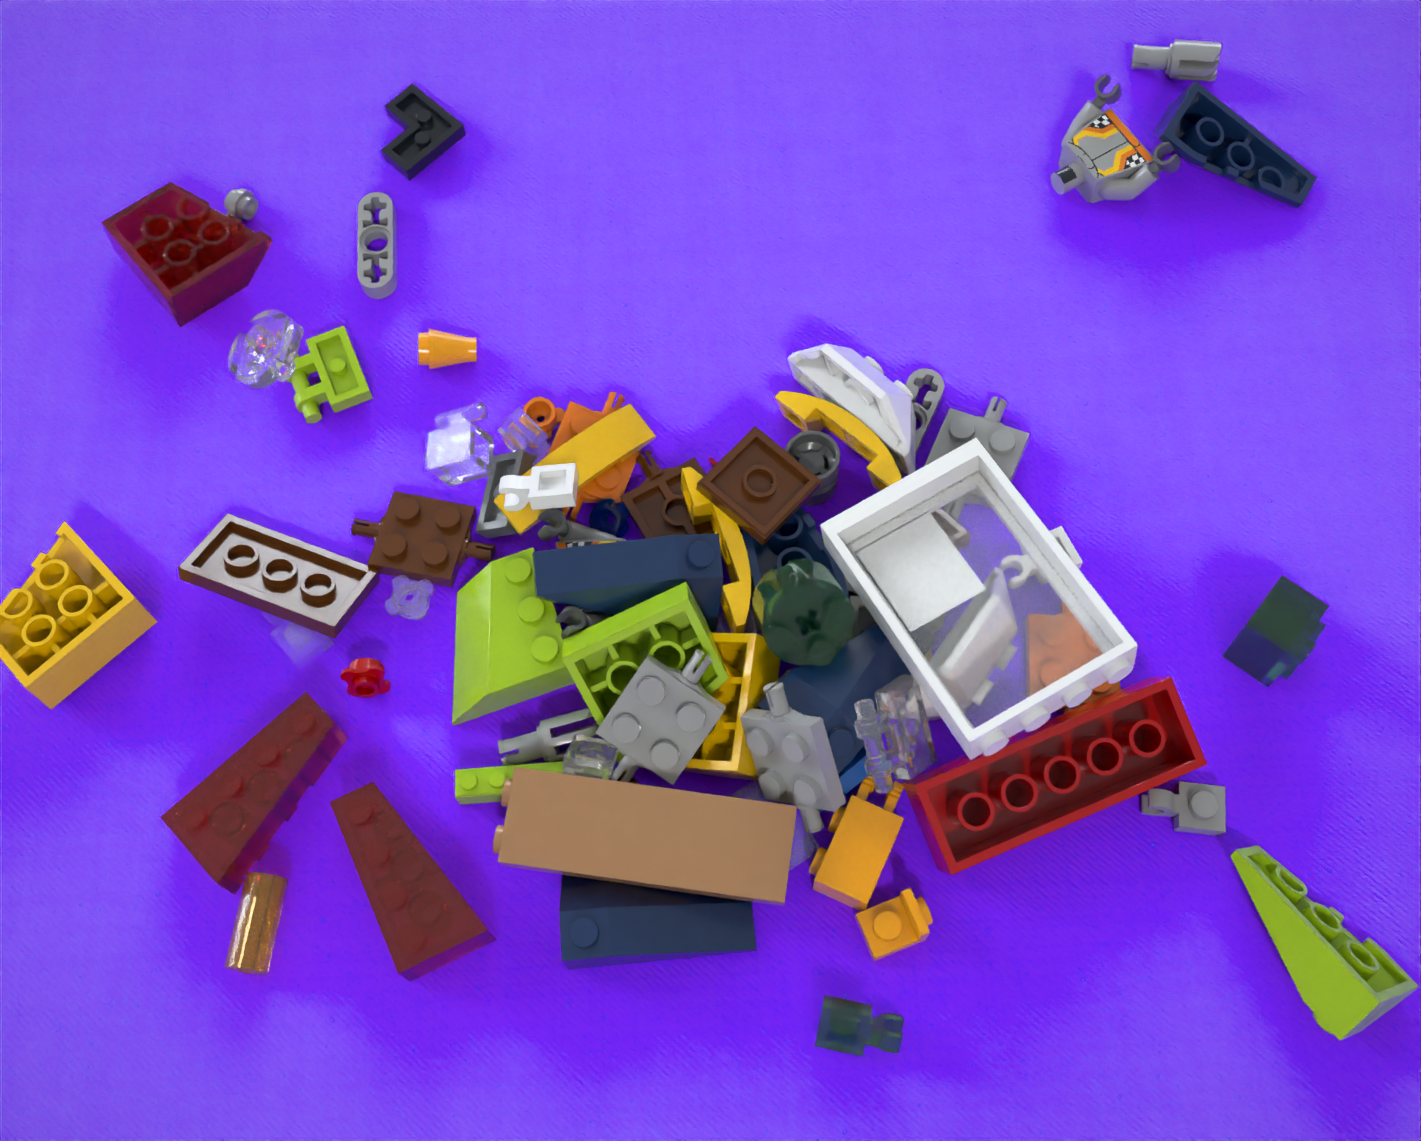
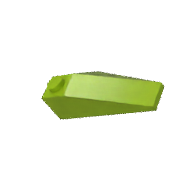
M1259 845L1237 849L1232 853L1230 857L1303 1001L1313 1011L1315 1021L1326 1032L1335 1035L1339 1041L1357 1034L1419 987L1389 954L1370 937L1361 942L1347 931L1341 924L1344 916L1332 906L1326 908L1306 897L1305 895L1308 891L1305 884Z

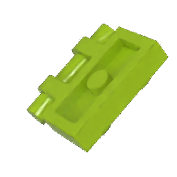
M344 326L306 339L310 351L306 355L299 357L297 350L294 348L282 352L284 376L286 381L293 385L296 393L293 397L297 410L303 413L307 423L313 424L321 420L322 415L319 406L323 402L329 401L334 413L373 399ZM317 371L321 383L310 386L308 377L311 373Z

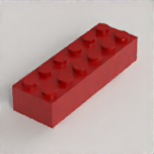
M1149 677L1052 718L1034 731L1026 732L1024 730L1008 738L1009 741L1006 746L995 754L984 756L982 753L972 760L965 755L902 782L936 868L949 875H953L1207 765V762L1172 677Z

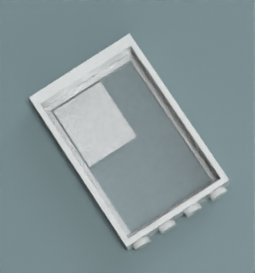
M977 438L972 439L820 524L826 549L970 760L982 753L984 756L995 754L1006 746L1009 741L1008 738L1023 729L1026 732L1038 729L1049 720L1050 714L1065 705L1068 708H1072L1081 704L1091 695L1092 689L1106 681L1110 684L1116 683L1125 678L1134 668L1137 643Z

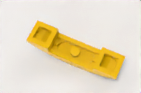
M780 391L775 396L783 416L803 432L808 430L821 431L823 428H826L869 461L870 464L866 468L873 486L879 491L902 479L895 460L883 442L868 426L848 411L826 400L807 394Z
M628 404L592 424L534 466L576 463L579 474L578 491L618 461H625L656 438V435L633 406ZM532 468L522 476H531ZM500 494L494 499V503L519 535H522L540 522L538 516L546 510H532L530 502H528L522 510L506 511L504 509L505 494Z
M692 467L682 468L680 488L693 525L710 521L714 534L719 533L721 554L732 582L722 586L720 600L731 633H744L751 599V573L743 536L737 523L696 490L697 483L703 476Z

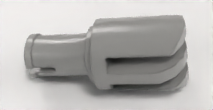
M1175 39L1174 43H1170V47L1134 44L1131 69L1164 70L1166 75H1169V79L1215 81L1222 45L1221 42L1182 39Z
M589 708L541 720L540 726H537V731L506 740H498L500 754L516 749L519 750L518 752L504 755L501 758L503 766L517 765L543 757L545 761L561 762L603 751L602 741L559 751L560 745L596 735L597 724H590L556 734L554 731L555 727L593 717Z

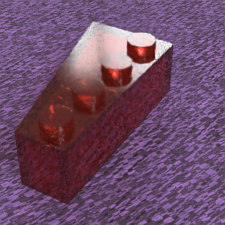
M305 692L160 818L219 886L235 895L244 883L242 878L255 860L260 861L270 847L268 843L284 820L286 822L289 821L298 808L296 804L309 786L315 785L348 738L315 700Z
M374 782L330 801L399 975L411 982L497 940Z

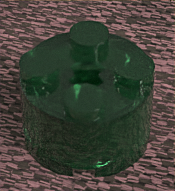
M796 559L788 561L789 564L777 570L775 568L771 569L758 582L752 600L755 619L767 646L778 658L790 664L828 665L848 642L853 630L855 612L848 596L831 571L816 561Z

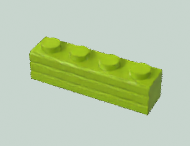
M569 761L457 769L455 770V798L460 805L501 802L505 779H512L514 767L572 775V767Z

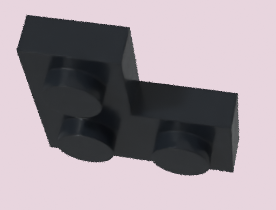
M413 83L384 106L387 115L405 131L381 149L384 160L409 181L466 135L462 123Z

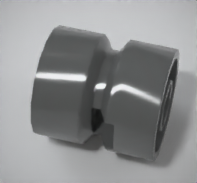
M808 430L798 433L789 440L785 451L822 480L820 487L803 506L824 504L833 497L837 490L840 462L839 447L830 435L821 431Z

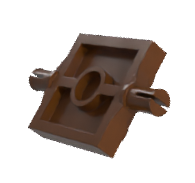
M651 451L644 452L645 458L641 453L636 458V462L640 465L647 478L639 487L620 497L622 505L642 538L714 534L710 521L693 525L680 488L682 468L692 467L703 477L706 475L695 457L677 467L661 469Z
M394 491L387 512L380 522L355 518L351 527L353 536L357 535L375 540L367 564L379 569L380 574L451 588L454 586L459 569L467 561L468 557L491 562L494 560L496 553L495 544L491 545L472 541V530L477 518L475 506Z

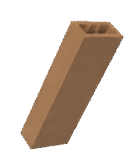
M514 767L512 779H505L501 805L507 807L504 826H497L493 840V853L499 854L498 863L505 867L784 907L797 806Z

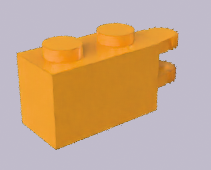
M874 771L862 781L857 795L851 796L847 807L841 806L834 812L827 829L834 833L828 850L822 847L818 848L808 872L816 876L813 890L859 911H864L867 908L904 820L903 817L893 813L904 789L902 783L895 781L890 786L883 808L867 802L869 794L873 792L878 781V773Z

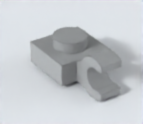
M1182 781L1174 785V793L1165 789L1152 788L1148 790V795H1141V814L1174 817V831L1221 836L1226 832L1225 786Z

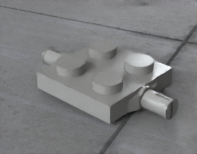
M992 397L983 417L949 408L924 466L977 438L1012 483L1028 445L1030 433L1005 426L1000 422L1008 405L1002 398L998 404V397ZM975 489L946 505L944 512L958 523L964 505H980L989 509L992 508L979 491Z
M698 649L695 650L694 655L683 671L667 667L650 654L647 655L595 732L617 747L622 755H624L614 772L610 775L613 781H617L623 771L627 769L620 782L629 783L637 769L641 767L651 770L672 785L675 783L726 708L724 704L707 694L698 682L708 666L713 662L708 654L696 669L695 666L702 658L704 652Z
M772 682L763 688L770 710L752 708L740 717L746 742L750 749L764 799L797 806L804 824V831L815 833L824 827L819 809L835 812L846 803L823 718L803 715L792 710L787 701L784 684L782 682Z

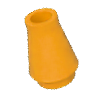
M429 329V333L419 332V365H429L430 370L465 362H477V338L460 336L434 329Z

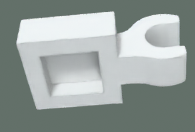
M576 463L532 467L531 476L506 475L501 477L499 493L505 494L504 509L506 511H519L525 508L528 502H530L532 510L576 506L579 479Z

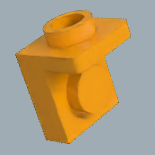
M911 888L901 891L898 897L855 914V919L873 961L925 941L930 933L928 925L933 924L932 916L923 897L915 899Z

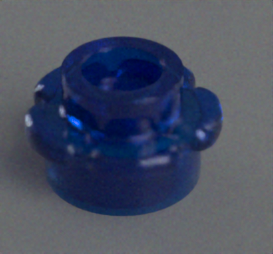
M611 498L603 499L592 509L589 516V525L591 528L615 535L617 538H622L629 529V523L627 522L630 516L629 511L621 502L616 503ZM609 516H612L614 518V522L612 524L608 522Z

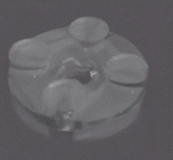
M266 310L257 314L249 321L255 326L249 330L247 335L241 331L233 341L228 356L229 370L236 375L235 378L251 389L265 388L276 380L285 382L292 376L296 367L294 359L304 335L303 327L279 310Z

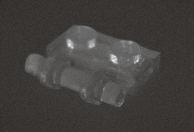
M902 674L874 693L878 708L876 712L872 699H862L854 703L857 720L854 721L858 738L863 739L867 758L864 760L868 777L873 778L877 793H887L894 789L891 773L894 772L896 779L911 780L937 761L920 687L913 675ZM883 733L885 735L888 749L886 751L881 734Z

